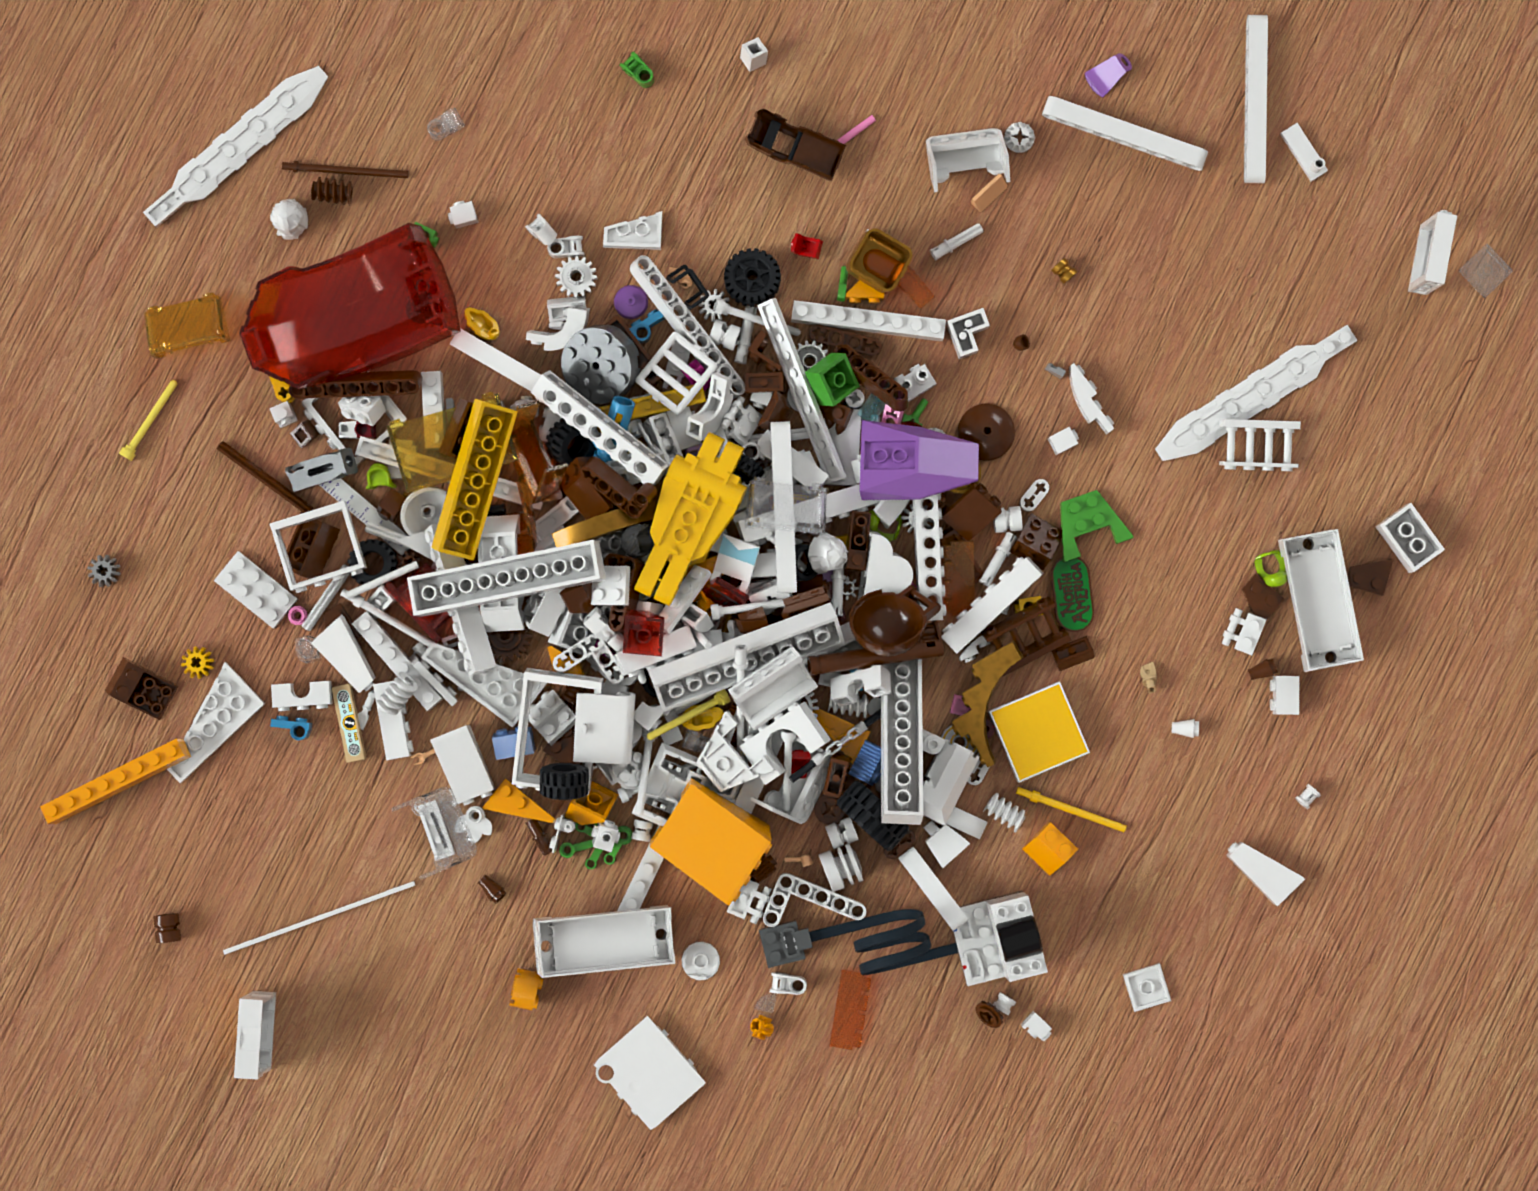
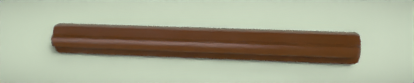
M222 441L218 445V451L301 512L305 513L313 510L310 504L227 443Z

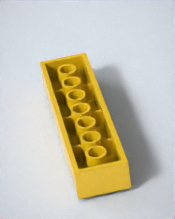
M479 399L474 400L431 548L438 552L474 561L518 411Z

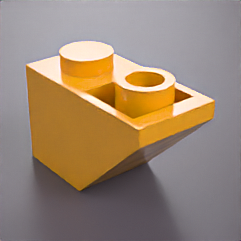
M859 280L846 293L845 300H849V303H861V300H868V303L877 304L880 303V300H884V293L878 292Z

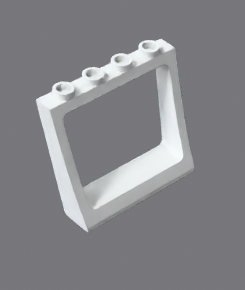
M359 359L342 373L370 371ZM389 395L378 396L381 397L386 408L385 413L393 422L376 439V441L382 443L387 441L407 422V418ZM306 398L301 401L302 406L305 408L303 411L305 416L309 420L313 418L317 423L315 428L321 435L325 434L328 437L327 443L331 449H344V445L312 406V403L319 398ZM360 456L354 457L357 466L366 459Z

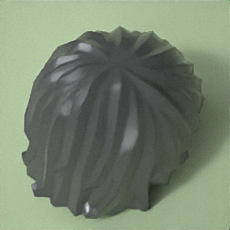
M648 524L632 525L622 533L621 546L624 553L629 557H643L651 553L654 546L650 534L651 527Z

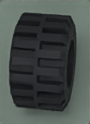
M563 418L560 419L559 423L557 421L554 423V427L549 429L550 434L546 436L548 440L545 443V447L548 448L546 450L553 460L564 467H567L576 457H592L596 451V447L592 443L593 441L583 437L579 430L574 426L568 425ZM576 437L575 443L568 449L570 441Z
M368 539V541H361L360 547L363 557L365 558L366 555L372 552L378 553L384 560V566L381 572L376 575H369L362 569L363 573L351 575V577L357 583L363 585L397 570V564L399 563L393 548L379 540ZM353 550L350 552V559L347 562L349 567L358 564L355 551Z
M553 763L540 769V794L542 796L556 800H572L588 795L589 769L575 763Z

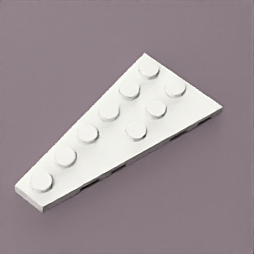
M434 642L430 644L421 658L513 728L519 720L524 673L496 664L497 667L491 671L469 676V672L464 667L465 659L463 653ZM533 681L531 703L547 683Z
M224 662L209 694L203 701L189 731H187L184 737L191 757L167 769L179 783L186 780L265 705L263 700L227 662Z

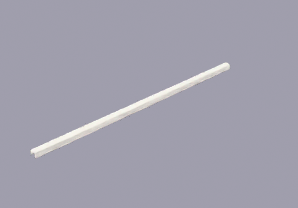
M415 882L395 887L223 950L224 955L413 887Z

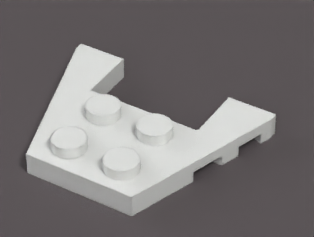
M729 710L724 712L719 725L716 726L711 739L707 742L696 762L720 792L776 769L765 755L749 767L725 736L739 725Z

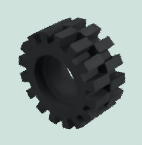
M742 454L733 474L741 477V481L745 482V484L756 486L765 471L753 458L750 459L748 455Z

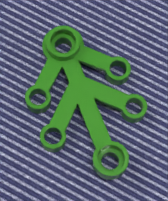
M576 823V830L578 832H584L591 836L593 828L585 825L584 830H580L578 823ZM618 827V832H626L627 837L625 839L620 837L618 843H614L612 852L604 856L606 864H613L621 846L631 842L632 830L629 827ZM592 840L577 844L565 842L560 846L559 852L564 858H570L577 851L592 848ZM566 846L571 848L570 853L564 852ZM595 848L591 857L585 862L587 869L592 870L597 866V860L603 852L602 849ZM608 855L613 857L612 862L606 861ZM589 860L594 861L595 865L593 867L588 866L587 862Z

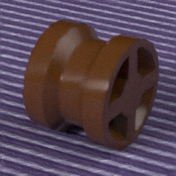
M566 685V691L560 698L576 705L577 693L584 692L573 686Z

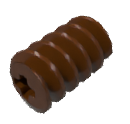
M318 177L316 182L313 181L311 187L312 200L318 197V200L322 202L325 198L326 202L329 203L333 199L335 204L340 200L342 205H345L348 200L349 206L351 204L353 193L351 181L348 182L347 186L344 185L343 180H341L339 185H337L336 179L333 180L332 184H329L328 178L325 179L324 183H322L321 177Z

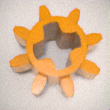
M762 1015L753 1019L750 1024V1029L753 1032L752 1036L761 1040L771 1036L774 1031V1026L771 1023L772 1019Z

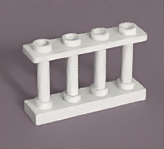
M1221 419L1220 427H1226V431H1228L1227 461H1219V465H1224V469L1236 470V466H1243V470H1255V466H1260L1265 471H1274V467H1281V471H1293V468H1298V464H1291L1292 433H1294V429H1300L1301 422ZM1238 428H1245L1247 432L1245 462H1234L1235 431ZM1257 428H1264V432H1266L1264 463L1253 462L1254 432H1256ZM1275 429H1283V433H1285L1283 463H1272L1273 432H1275Z

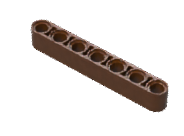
M415 370L299 374L293 378L288 391L292 397L297 399L412 395L418 392L422 383V375Z

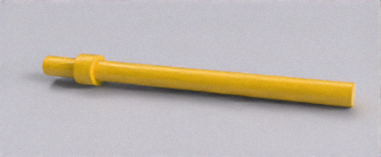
M1017 787L1016 794L1029 798L1031 802H1040L1121 832L1126 830L1127 825L1040 795L1041 793L1038 791H1029Z

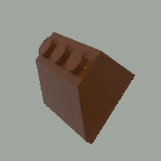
M316 519L297 525L287 548L293 573L308 579L321 576L326 562L331 555L334 543L338 538L340 529Z

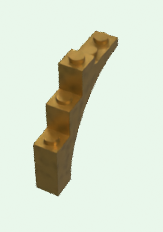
M1014 640L972 665L974 676L976 679L980 678L981 682L962 693V701L967 708L970 706L971 710L952 721V729L957 736L960 735L961 738L969 735L968 741L973 748L976 747L979 752L980 762L983 765L986 764L987 767L996 763V759L990 749L986 731L988 703L993 689L1001 676L1012 665L1023 658Z

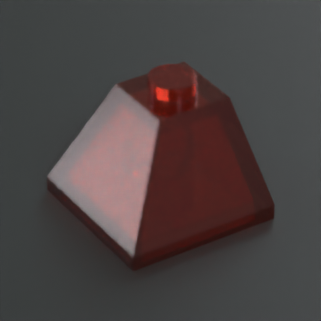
M628 609L625 615L623 653L662 657L665 618L649 611Z

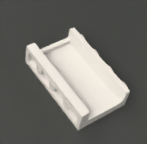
M793 646L728 689L753 730L761 727L818 687L802 662L801 655Z

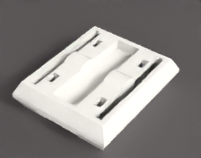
M661 743L648 774L645 803L671 814L681 800V793L691 778L730 802L735 803L742 784L720 792L709 777L701 774L702 769L696 763L698 757ZM668 754L697 766V771H692L664 758ZM672 764L678 766V767L676 768V770H673V769H672V768H673V765H672ZM637 801L632 811L634 815H636ZM656 801H659V802L662 803V804L660 805V807L656 806L657 803H658V802H656ZM644 809L643 815L639 816L662 827L668 820Z

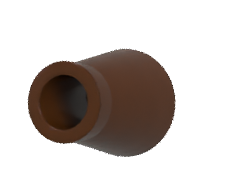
M1273 658L1265 659L1251 669H1248L1251 680L1272 677L1278 673Z
M487 875L478 882L490 902L493 901L496 904L506 895L504 887L491 880Z

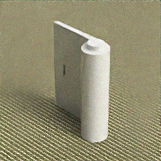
M617 692L616 695L577 693L573 762L616 764L618 767H627L632 762L635 693Z

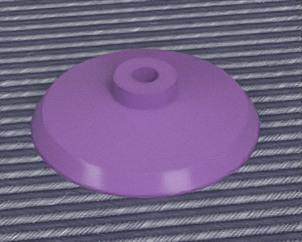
M627 285L616 293L614 306L622 317L636 319L645 313L648 307V297L640 287Z

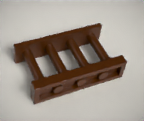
M1049 596L1039 599L1035 604L995 625L986 627L981 632L987 642L992 640L996 650L1003 647L999 636L1009 631L1012 639L1021 651L1023 658L1012 665L1003 676L1072 641L1064 628H1058L1050 611L1056 605ZM1042 613L1052 631L1051 634L1043 638L1033 618ZM1025 622L1035 640L1034 643L1026 647L1016 627Z

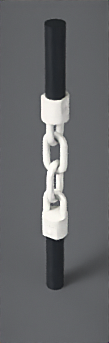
M881 709L866 720L855 725L841 740H836L827 746L826 751L822 754L817 753L811 758V761L789 776L790 781L794 783L815 766L817 767L825 762L824 758L828 755L832 756L838 752L847 741L855 739L868 730L869 726L881 718ZM855 730L857 732L856 735L853 736L852 734H850L852 731ZM835 744L839 746L833 752L829 750V748H831Z

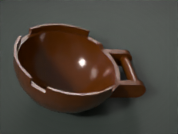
M913 585L908 586L899 594L894 592L882 593V589L867 593L854 603L849 613V625L857 642L867 651L880 656H897L912 649L919 642L926 629L927 621L940 611L941 605L926 598ZM913 597L927 608L923 610L920 605H918L915 601H913L910 598Z

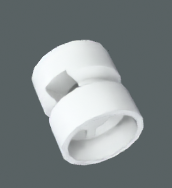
M716 319L709 337L715 345L723 344V348L734 351L741 327L733 324L727 326L726 322Z
M1020 506L1009 507L1008 510H1005L1004 507L1001 508L1002 513L993 520L995 533L1006 532L1007 529H1010L1011 532L1022 531Z
M850 817L840 820L839 824L832 823L825 826L833 849L844 846V842L850 844L859 840Z

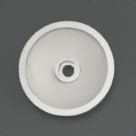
M433 486L423 487L415 490L406 498L401 508L400 518L402 526L409 536L425 531L430 525L439 522L447 491ZM425 508H429L428 512H423Z

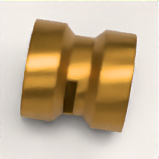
M1066 258L1062 259L1051 269L1054 275L1060 277L1063 285L1078 272L1069 265V261Z

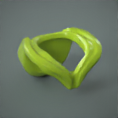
M375 463L370 466L367 472V490L375 489L378 486L397 488V485L391 480L387 466L381 463Z
M872 509L869 512L871 513L870 530L880 533L888 541L896 540L902 525V516L899 515L896 519L898 525L895 533H883L878 529L880 519Z
M1280 551L1266 552L1255 558L1256 571L1268 586L1277 587L1287 582L1284 558L1281 557ZM1275 555L1279 562L1280 570L1275 574H1267L1262 565L1263 557Z

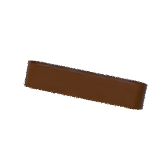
M839 344L836 346L834 353H846L859 384L893 410L901 412L907 409L908 392L903 386L849 345Z

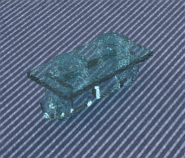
M871 393L857 415L861 417V420L876 421L886 404Z

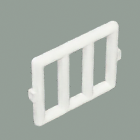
M673 332L639 373L635 382L650 393L652 399L657 403L660 401L673 413L680 415L708 381L712 373L717 370L718 364L704 354L697 344L693 345L678 332ZM675 341L708 366L702 376L669 350ZM663 356L696 381L690 391L657 365ZM651 371L684 396L678 405L674 404L645 380Z

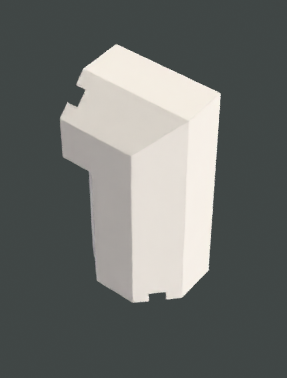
M944 739L946 742L941 751L934 756L924 775L927 779L925 782L923 781V815L945 826L980 757L955 742L953 744L949 743L950 740Z

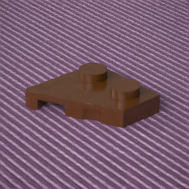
M1393 560L1351 566L1347 576L1349 586L1383 596Z

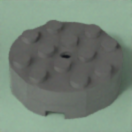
M593 325L575 333L565 345L561 356L563 377L570 387L593 404L609 403L614 396L623 397L636 383L635 379L640 373L637 358L639 352L635 343L621 329L612 325Z

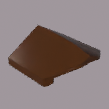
M592 583L568 587L559 593L570 613H590L597 606L591 605Z

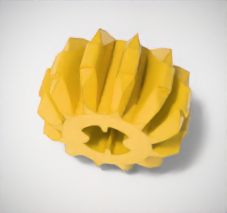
M194 646L193 652L190 649L186 650L189 656H182L186 663H181V666H187L184 673L191 672L190 678H194L197 675L198 679H202V673L208 676L209 672L207 669H214L209 663L215 660L208 659L212 653H205V647H201L199 650L197 646ZM195 659H201L199 662L201 666L194 665L196 664Z

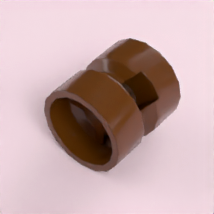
M179 913L153 916L154 927L158 928L155 932L156 943L181 941V932L177 928L180 924Z

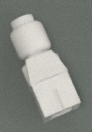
M598 606L584 618L583 624L594 636L607 641V644L615 652L629 648L630 645L627 643V638L622 633L610 629L608 625L609 619L601 614L602 610Z

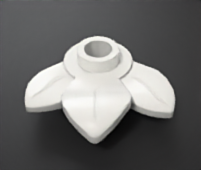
M473 806L467 810L466 815L458 817L454 832H466L469 842L475 844L481 839L482 834L491 835L492 823L485 817V812L481 807ZM474 812H477L479 814L478 819H474Z

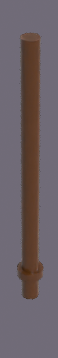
M294 161V163L282 162V170H293L295 173H298V171L393 178L409 177V171L303 164L298 161Z

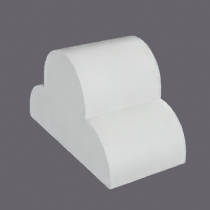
M872 530L869 532L866 570L861 572L858 600L867 593L882 589V593L894 592L899 594L910 586L913 580V570L909 562L893 552L890 542L884 536Z

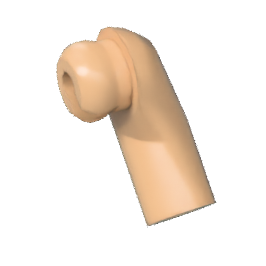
M669 267L668 275L678 268ZM684 269L681 270L679 273H677V274L674 275L673 277L676 278L677 276H679L680 274H682V273L685 272L686 270H684ZM688 274L678 280L683 289H688L692 285V279Z

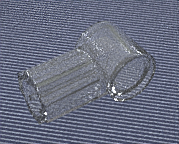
M687 729L681 747L694 752H702L711 738L703 736L704 734Z

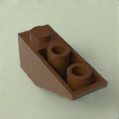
M852 511L846 542L848 560L844 565V570L857 572L866 570L871 513Z

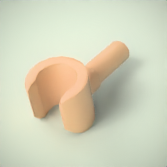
M433 748L424 753L413 754L411 758L417 756L419 762L414 765H419L425 761V758L436 752Z
M810 855L785 858V862L801 861L803 867L813 863Z

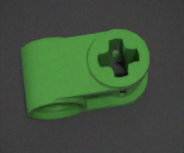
M632 51L630 53L631 56L624 63H620L619 66L641 87L649 88L654 83L653 72ZM643 74L650 75L647 81L640 79Z

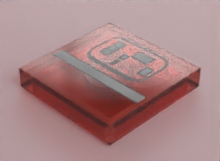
M716 577L701 589L707 598H710L718 605H722V607L742 605L747 603L749 599L747 594L720 577Z

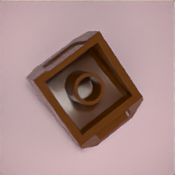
M776 390L758 423V429L764 432L767 429L771 431L770 422H784L789 412H792L788 399Z

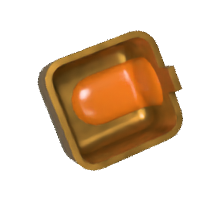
M873 228L866 231L860 238L846 263V270L850 275L878 292L886 293L892 291L904 276L913 257L912 251L908 246L885 232Z

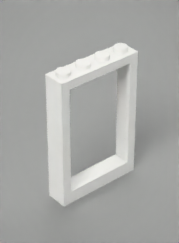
M526 668L513 767V785H516L518 788L535 787L536 790L540 791V775L523 773L533 681L594 689V694H602L604 678ZM586 762L585 767L589 769L590 792L594 763Z

